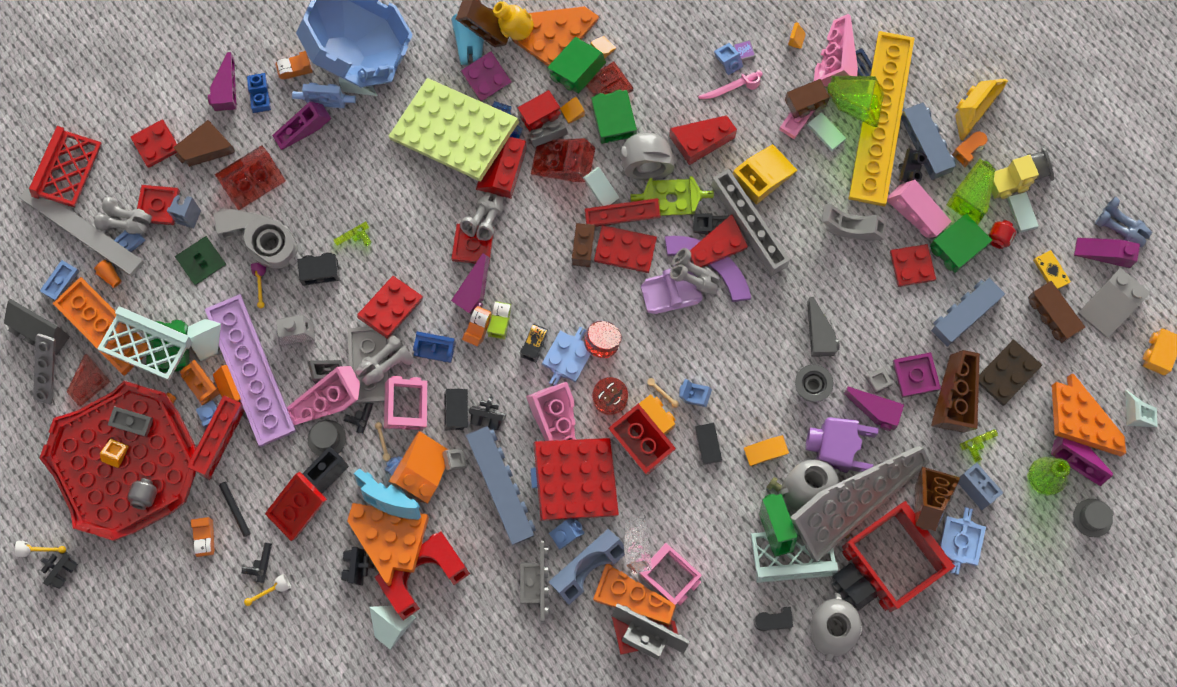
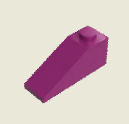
M231 52L226 53L210 86L208 103L213 107L214 111L237 109L235 59Z
M310 101L272 136L279 148L283 150L321 129L331 120V117L323 104Z
M1078 237L1074 256L1131 268L1138 260L1140 244L1118 239Z
M485 254L481 255L451 300L469 314H472L477 306L481 308L483 306L482 302L485 295L490 257Z
M849 386L846 388L844 395L875 424L880 425L881 429L891 431L898 427L904 404Z
M1059 436L1054 440L1051 455L1092 482L1102 486L1113 476L1111 470L1089 446Z

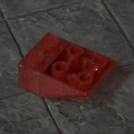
M586 138L555 139L536 146L531 175L571 182H585L583 177L591 172L595 147Z

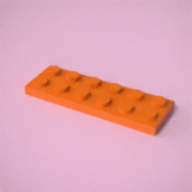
M82 277L53 302L57 309L96 348L99 347L116 317V311ZM119 322L116 327L117 334L128 331L127 326ZM137 332L132 333L134 342L143 339ZM130 335L118 338L121 346L132 343ZM116 339L108 341L105 348L109 350L118 348ZM147 342L136 345L138 354L149 350ZM133 347L122 350L127 358L136 355ZM101 352L124 376L134 367L129 363Z

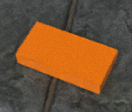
M221 366L213 374L221 397L224 395L239 401L241 398L228 366Z

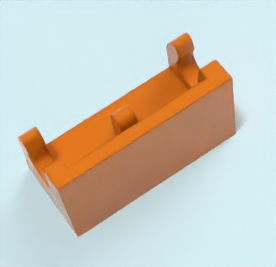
M195 360L180 371L181 377L202 406L220 394Z

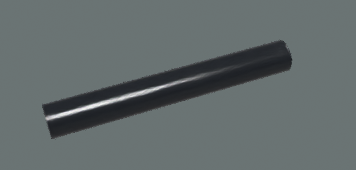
M220 483L219 487L243 537L250 535L251 532L227 483Z

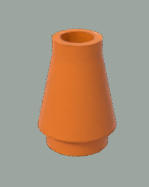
M103 260L94 267L95 274L111 285L112 288L117 287L122 282L111 262Z

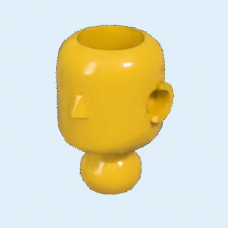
M503 1L496 3L493 13L498 18L502 34L506 38L511 37L517 41L527 38L534 26L531 18L532 15L525 8L522 9L517 5H508Z

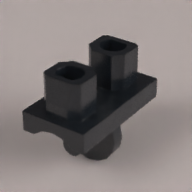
M908 148L904 162L900 163L898 167L901 169L899 181L906 183L916 180L920 182L923 175L921 167L926 163L927 155Z
M489 396L488 401L480 400L479 406H484L486 409L477 406L469 408V413L471 414L470 424L481 426L483 417L490 418L488 428L499 430L502 421L505 420L506 413L491 410H498L500 404L493 403L494 397Z
M352 547L351 550L343 552V560L350 563V569L341 572V580L363 586L364 577L368 576V569H374V564H369V556H366L365 549Z
M65 552L56 565L54 562L58 557L52 554L49 560L44 557L40 560L45 564L40 571L46 574L49 568L53 569L43 584L46 586L50 584L58 589L62 587L66 579L57 574L59 570L64 568L72 573L78 565L70 557L71 554Z

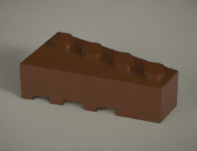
M962 350L949 356L931 427L962 433L978 429L980 353Z
M926 467L921 468L915 484L916 526L923 530H937L954 496L960 477Z

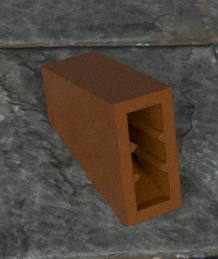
M209 120L173 147L177 152L175 157L182 164L185 162L189 167L231 155L235 152L232 145Z

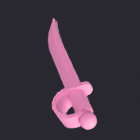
M761 71L747 76L742 74L740 79L700 95L698 98H714L744 84L750 90L757 89L760 85V77L763 74Z

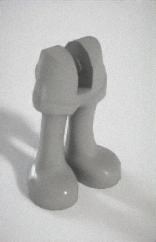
M487 192L478 200L476 204L478 209L474 217H464L461 220L460 227L462 231L470 237H474L477 232L478 239L482 241L491 239L494 234V228L491 225L495 217L499 216L504 209L503 197L497 195L494 201L491 202L493 194ZM487 214V217H486L484 223H481V224H480V222H481L482 218L484 217V215Z
M106 197L102 202V209L107 215L98 214L95 217L94 224L97 229L102 231L111 228L126 229V232L129 234L146 233L148 228L141 223L150 224L152 216L141 209H134L132 211L121 209L116 199ZM111 217H121V218H126V219H128V220H126V221H121V220L113 219V218H111Z
M686 248L679 250L672 260L674 267L670 270L671 278L675 281H687L695 285L700 292L715 295L718 290L717 284L720 277L708 267L701 268L690 262V250Z
M391 335L386 340V346L372 358L366 357L355 370L358 377L367 374L362 380L366 386L381 381L384 378V374L396 364L402 362L404 365L409 366L414 362L405 346L402 347L400 340L394 335ZM392 352H397L390 359L379 365V363L389 354H391Z

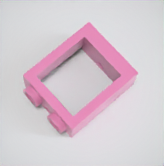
M401 376L389 378L385 382L384 428L423 430L426 428L427 381H421V378L418 377L410 378V380L402 379ZM394 386L420 388L419 418L393 417Z
M667 543L660 548L639 572V575L662 597L680 606L688 598L686 593L690 589L694 591L700 585L701 581L699 579L702 576ZM667 554L693 577L675 598L649 576Z

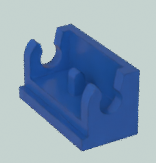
M417 331L413 346L414 356L451 363L456 345L455 339Z

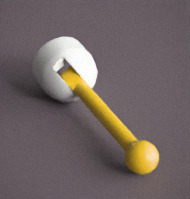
M17 541L15 556L26 557L31 551L59 552L63 554L66 552V548L64 546L59 548L31 547L28 542Z
M286 575L278 576L274 581L273 587L251 599L246 598L244 604L250 606L253 601L274 590L283 592L290 589L291 585Z

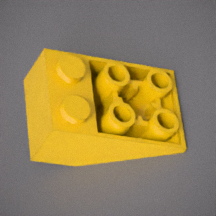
M772 144L733 170V176L745 194L757 205L798 170Z

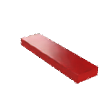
M658 198L585 208L586 224L595 225V227L661 218Z

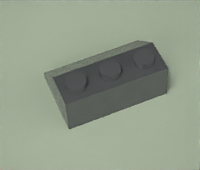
M12 299L8 300L4 324L9 327L8 331L17 337L19 334L25 337L23 340L33 346L36 335L39 333L54 338L56 340L55 355H58L70 336L57 325Z

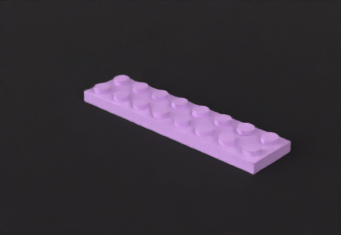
M241 294L206 308L205 312L208 319L221 324L219 347L234 380L259 447L297 432Z

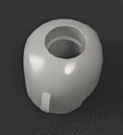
M655 133L635 134L620 149L624 174L636 180L645 181L649 180V178L653 180L665 178L673 172L674 164L677 161L669 143L662 136Z
M257 218L249 225L246 224L243 228L245 230L243 235L245 246L259 264L271 269H283L289 265L294 267L298 246L295 237L287 226L270 218ZM273 239L279 240L275 249H264L268 241Z
M821 460L803 461L788 473L781 485L779 494H782L785 503L791 509L798 511L820 491L839 483L838 476L840 472L838 469L834 470L829 463ZM805 480L813 481L817 488L809 486Z
M834 593V599L823 601L812 616L810 632L815 649L821 654L826 655L825 661L831 662L833 657L847 654L853 649L862 633L860 616L852 604L841 599L840 593ZM830 618H835L842 623L843 632L840 636H833L829 633L827 623Z

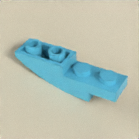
M360 468L354 473L357 485L361 487L363 498L367 503L393 516L415 520L421 518L419 504L414 499L410 500L402 489H397L392 484L386 488L382 483L378 484L370 473H365Z

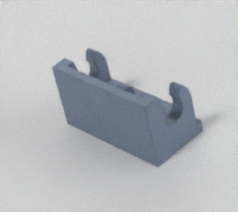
M177 195L173 199L170 208L168 207L167 212L177 224L194 229L201 209L194 199L189 196L184 200V204L178 205L180 196Z
M975 463L959 476L958 484L981 510L1003 494L1002 490L978 463Z

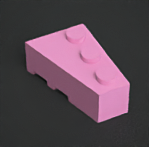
M916 180L900 184L887 197V202L918 228L925 237H937L952 222Z

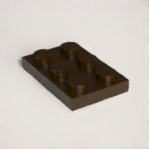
M1013 339L979 374V385L1004 406L1040 369L1042 364Z

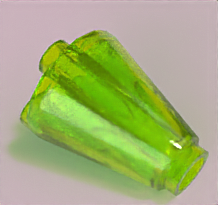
M1049 456L1040 457L1029 467L1027 478L1034 490L1045 496L1055 495L1067 485L1070 466L1064 459Z

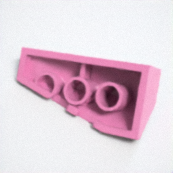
M847 14L833 21L827 36L829 44L821 52V55L824 57L821 64L817 63L815 67L814 81L821 79L823 85L827 87L844 88L857 82L858 66L851 16Z
M336 367L291 403L287 409L293 424L298 425L344 411L358 400L360 382L352 367Z
M567 382L526 396L545 441L576 440L573 412L574 399Z

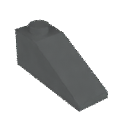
M809 297L807 307L811 357L835 356L840 348L839 339H836L834 329L815 298Z

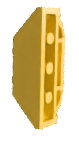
M1007 79L981 81L976 87L972 86L966 94L968 98L966 100L962 99L956 106L958 111L955 118L960 140L963 141L1002 92L1008 83Z

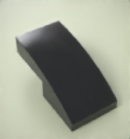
M694 214L693 232L708 235L730 215Z

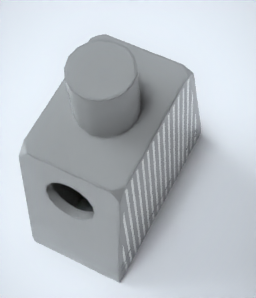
M304 315L276 320L279 346L315 341L313 322Z

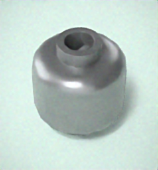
M142 478L141 481H135L131 484L127 499L132 507L145 510L146 507L153 505L157 488L152 485L153 482L151 480Z

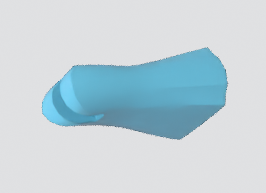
M457 14L452 16L451 21L460 64L468 65V54H473V62L482 57L484 40L456 20Z

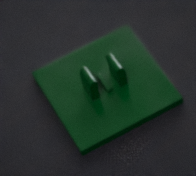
M207 236L174 256L194 285H197L227 265Z

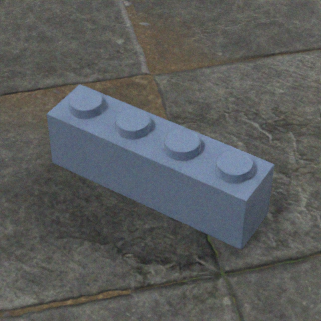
M924 102L904 109L901 120L916 150L927 155L924 166L931 180L951 173L956 166V162L947 150L946 141L939 134L938 125L931 118L930 109L926 108Z
M990 277L985 282L983 280L979 281L973 287L975 291L971 294L967 292L960 299L962 302L958 306L953 304L946 311L948 315L944 318L940 316L934 321L933 324L935 326L931 331L947 347L1005 295Z

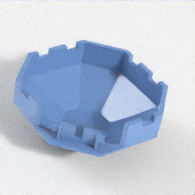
M311 0L296 31L313 64L360 88L392 82L397 67L405 56L413 35L398 8L390 2L387 6L378 0Z

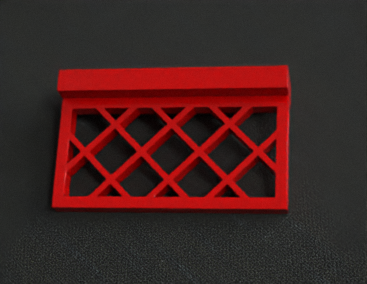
M56 126L29 187L31 197L37 199L42 197L75 208L102 143L65 131L64 127ZM68 138L76 140L78 144L68 148L65 143ZM88 144L95 146L94 151L85 153L83 146ZM80 148L83 155L73 159L70 152ZM68 153L71 160L60 163L59 157ZM86 159L88 162L87 166L79 169L76 162ZM74 164L76 171L66 174L63 167ZM61 169L64 176L53 179V171ZM79 174L81 181L72 185L69 178ZM67 180L70 186L59 190L56 183ZM54 184L57 192L52 194L44 192L46 187ZM72 190L74 193L72 201L64 199L62 194Z
M223 395L187 468L197 472L207 480L211 479L245 412L242 408V403Z

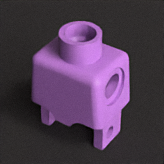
M829 417L824 421L821 429L809 428L805 450L817 452L816 460L829 463L834 470L838 469L844 473H847L849 470L863 472L872 468L874 464L853 461L854 454L861 450L862 439L858 435L875 438L879 428L859 425L857 420Z

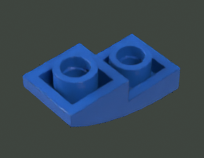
M261 73L247 76L252 112L258 113L271 110L266 74Z

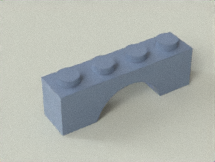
M607 529L555 575L549 583L558 595L570 605L584 592L583 584L585 578L593 569L603 564L614 565L629 551L622 541Z

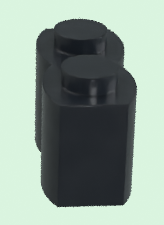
M849 563L832 576V586L835 591L842 593L845 596V601L852 604L858 611L877 598L875 588L852 563Z

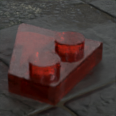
M614 61L600 69L586 85L593 96L600 93L610 94L616 90H627L628 93L634 91L633 86Z
M85 354L66 392L81 407L111 381L94 361Z

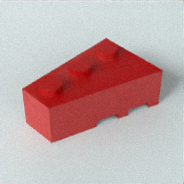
M725 115L670 128L669 137L686 162L691 165L736 137L737 129L729 117Z

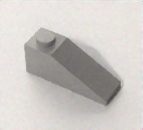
M226 208L213 213L216 231L221 240L244 235L245 230L243 228L246 224L249 225L257 218L273 219L268 216Z

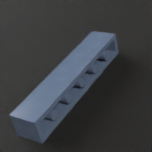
M488 426L467 434V440L512 546L534 537L533 532L536 531L533 521H528L525 513H528L524 501L521 503L517 495L521 493L517 484H512L510 477L513 474L509 465L505 466L502 461L505 456L502 448H497L494 442L498 440L494 430H489Z

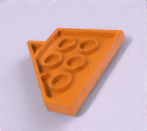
M585 6L529 13L532 15L531 18L534 24L531 34L524 40L517 41L512 39V41L549 66L575 37L582 40L598 21L599 16Z
M1070 374L1067 377L1068 385L1059 382L1052 384L1054 433L1056 436L1120 457L1126 454L1125 436L1074 374Z
M352 503L347 522L388 586L391 585L395 570L414 573L429 519L428 514L420 513L421 518L419 520L406 519L387 514L373 506Z

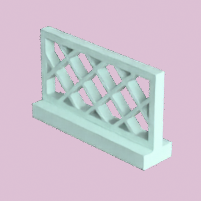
M118 306L115 312L116 317L97 349L169 381L186 349H189L193 343L190 337ZM119 322L125 324L128 331L117 334L116 327ZM144 332L145 338L134 342L132 333ZM130 335L132 343L121 346L118 338ZM156 338L160 339L163 346L152 349L149 341ZM116 339L118 348L112 350L105 348L108 341ZM147 342L149 350L138 354L136 345ZM172 346L180 348L176 355L169 357L167 348ZM133 347L136 355L128 358L125 357L122 350ZM165 350L167 358L156 361L153 353ZM151 354L153 363L142 364L140 358ZM169 362L170 368L166 374L160 372L157 365Z
M751 533L757 583L828 577L838 572L833 548L827 552L830 556V561L823 562L818 560L813 562L814 560L811 559L809 563H802L797 559L802 552L809 556L810 554L805 545L802 546L796 541L795 546L801 550L795 557L790 553L785 554L792 561L788 565H783L777 561L780 556L773 558L766 552L770 544L764 550L757 545L756 538H765L768 541L766 533ZM763 555L772 561L768 567H760L759 560Z

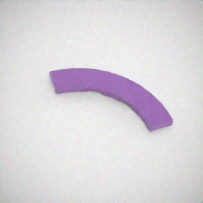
M665 236L667 256H675L682 248L691 250L701 240L685 236ZM729 257L708 265L722 277L732 302L751 300L749 287L742 272Z

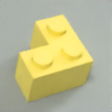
M1031 155L1012 160L1007 168L991 172L986 181L994 199L999 197L1006 199L1012 193L1018 192L1021 194L1028 191L1039 173Z

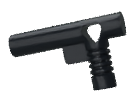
M365 403L363 412L360 410L356 411L355 417L345 414L343 421L358 426L356 432L364 434L374 403ZM364 421V426H361L359 422Z
M264 543L261 560H254L253 567L243 566L241 573L257 576L256 582L264 583L272 544ZM264 570L263 575L260 576L258 572Z

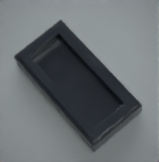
M709 423L695 426L703 465L721 462L722 456L715 424Z

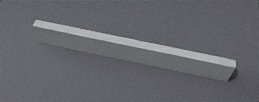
M29 187L19 196L23 202L129 276L133 277L144 264L143 260L61 203L39 197V199L31 197Z

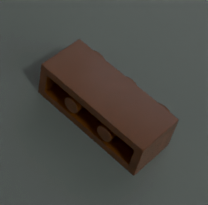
M462 0L456 20L493 47L507 45L509 37L506 38L500 31L498 18L494 15L493 10L483 5L480 0Z
M1052 281L1029 295L1031 307L1037 309L1042 322L1050 327L1053 337L1057 341L1059 340L1061 344L1086 328Z

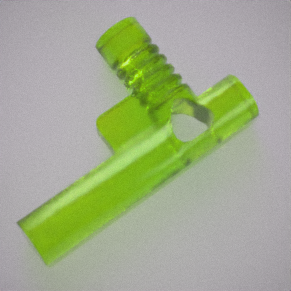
M365 221L333 239V241L338 246L350 238L354 242L362 239L365 246H368L372 243L365 232L369 225Z
M993 429L959 445L962 451L969 449L976 463L982 460L978 452L984 448L982 442L998 436V432L996 429ZM968 442L973 443L972 447L968 445Z

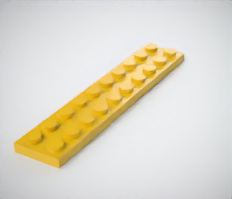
M879 31L877 34L849 200L884 207L887 203L914 37Z

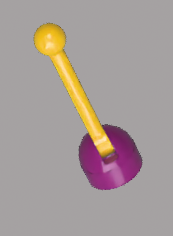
M252 263L251 272L257 277L259 302L257 307L262 309L265 304L262 301L261 277L266 273V267L259 263Z

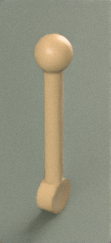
M653 378L648 379L647 384L653 386L671 402L672 407L677 408L679 406V402L673 400L657 386Z
M377 422L375 428L378 430L384 452L383 459L389 461L391 456L388 454L381 430L382 423Z

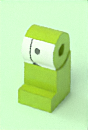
M495 302L487 330L488 337L505 340L511 304Z

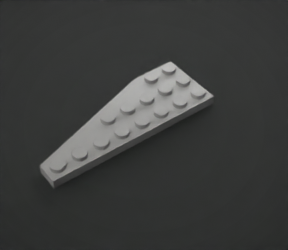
M920 446L912 448L822 490L794 513L790 518L811 558L816 562L820 560L920 472L922 467L929 464L930 461L924 448Z

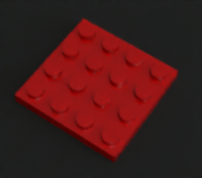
M610 438L535 441L533 443L541 521L614 517L619 515Z

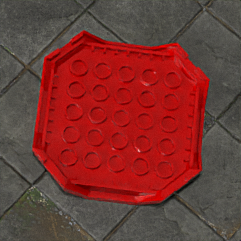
M123 381L111 393L83 408L53 418L47 444H44L39 459L53 475L71 513L73 529L116 541L163 519L186 503L196 474L195 471L187 468L196 450V446L178 410L166 393ZM114 406L154 418L148 436L145 437L109 426L108 422ZM110 439L128 445V450L119 468L102 462L100 458V452ZM142 478L151 480L153 482L152 485L157 488L153 505L146 507L145 510L132 507L127 499L131 484L135 481H141Z

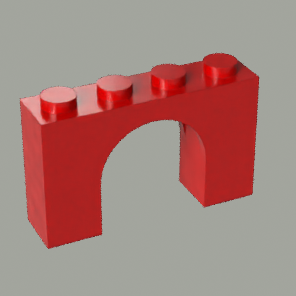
M442 531L431 535L421 545L415 568L426 563L436 564L443 569L453 585L470 574ZM395 570L390 586L385 583L380 573H378L374 578L402 620H405L420 609L408 590V579L411 572Z

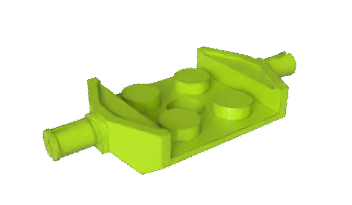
M690 176L689 179L653 181L652 178H649L644 193L630 194V201L658 198L661 216L695 214L702 198H714V191L700 190L693 176ZM673 194L677 197V200L669 202L666 197Z

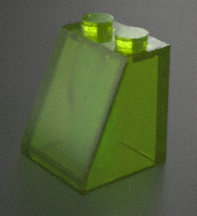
M832 76L831 83L828 84V94H830L838 110L873 127H878L884 93L876 76Z
M979 159L946 205L961 216L967 213L978 225L989 209L996 169L989 162Z

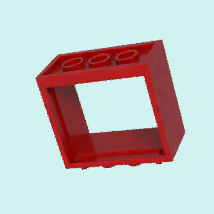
M906 501L899 504L842 546L843 556L848 561L851 560L863 577L872 584L880 599L878 601L880 606L889 612L900 608L955 567L930 532L916 526L915 513ZM894 516L936 570L935 573L898 600H895L855 546V544Z

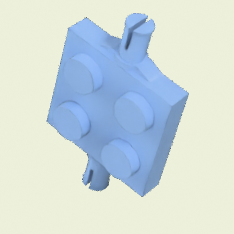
M303 84L302 92H292L293 99H303L307 103L310 101L320 103L324 107L345 108V103H356L355 95L343 94L340 86L335 84Z
M579 327L575 336L568 335L560 330L542 362L543 366L549 368L554 373L549 384L552 385L555 380L553 386L557 385L561 377L568 378L573 382L577 381L593 351L592 347L582 341L586 329L582 331V327Z
M965 507L963 518L945 517L939 544L948 558L953 561L955 567L950 573H955V575H959L961 564L978 565L986 530L985 526L971 521L973 509Z

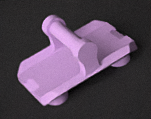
M671 269L664 270L662 272L663 275L646 279L641 285L647 312L652 314L696 305L702 300V293L697 290L695 285L687 281L673 280L670 276Z

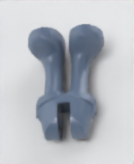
M1115 196L1104 208L1095 224L1099 227H1108L1124 236L1125 241L1138 243L1143 248L1146 239H1149L1153 232L1143 221H1135L1123 214L1118 208L1120 200ZM1111 217H1113L1114 219L1118 220L1119 222H1121L1122 224H1124L1125 226H1127L1128 229L1125 228V227H1123L1122 225L1118 224V223L1115 222L1114 220H1112Z

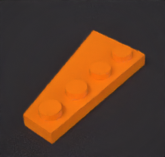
M610 564L605 565L593 598L594 602L613 608L616 607L617 603L627 606L639 615H644L650 620L669 626L676 609L675 604L656 592L649 590L643 584L636 582Z

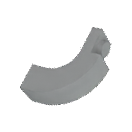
M825 204L822 213V222L826 224V230L835 235L859 240H883L885 238L887 222L878 215L854 216L842 212L832 204Z

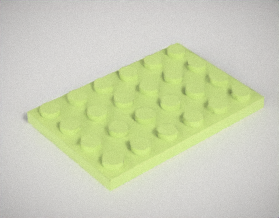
M427 78L389 134V138L481 182L518 125L519 120L510 114Z

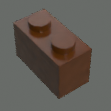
M818 79L787 92L785 102L795 119L799 116L801 118L805 117L811 111L824 109L828 104L830 96L821 79Z
M576 223L572 266L591 268L595 225Z

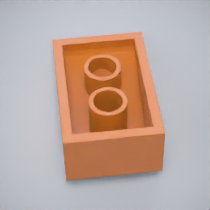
M418 431L388 482L402 489L418 501L428 504L444 472L445 461L443 452L448 449L421 431Z

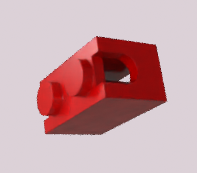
M549 90L517 107L518 115L529 132L542 128L544 123L548 121L553 122L561 115L559 111L560 106Z

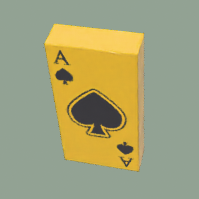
M1051 250L1033 260L1046 282L1052 281L1057 289L1071 282Z

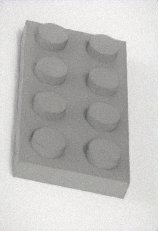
M371 327L347 328L349 366L352 367L354 373L361 364V361L366 357H374L387 344V338ZM388 356L385 357V358L379 363V365H381L382 363H384L385 361H387V360H388ZM389 371L384 374V378L381 381L368 386L362 381L367 374L362 377H358L356 374L360 387L358 400L353 404L385 402V382L389 379Z

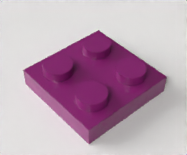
M492 51L460 71L480 102L511 83V80Z
M931 352L898 358L892 361L902 398L935 392L941 389Z

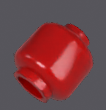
M1007 220L995 222L988 234L992 239L990 244L998 249L1009 247L1016 236L1013 223Z

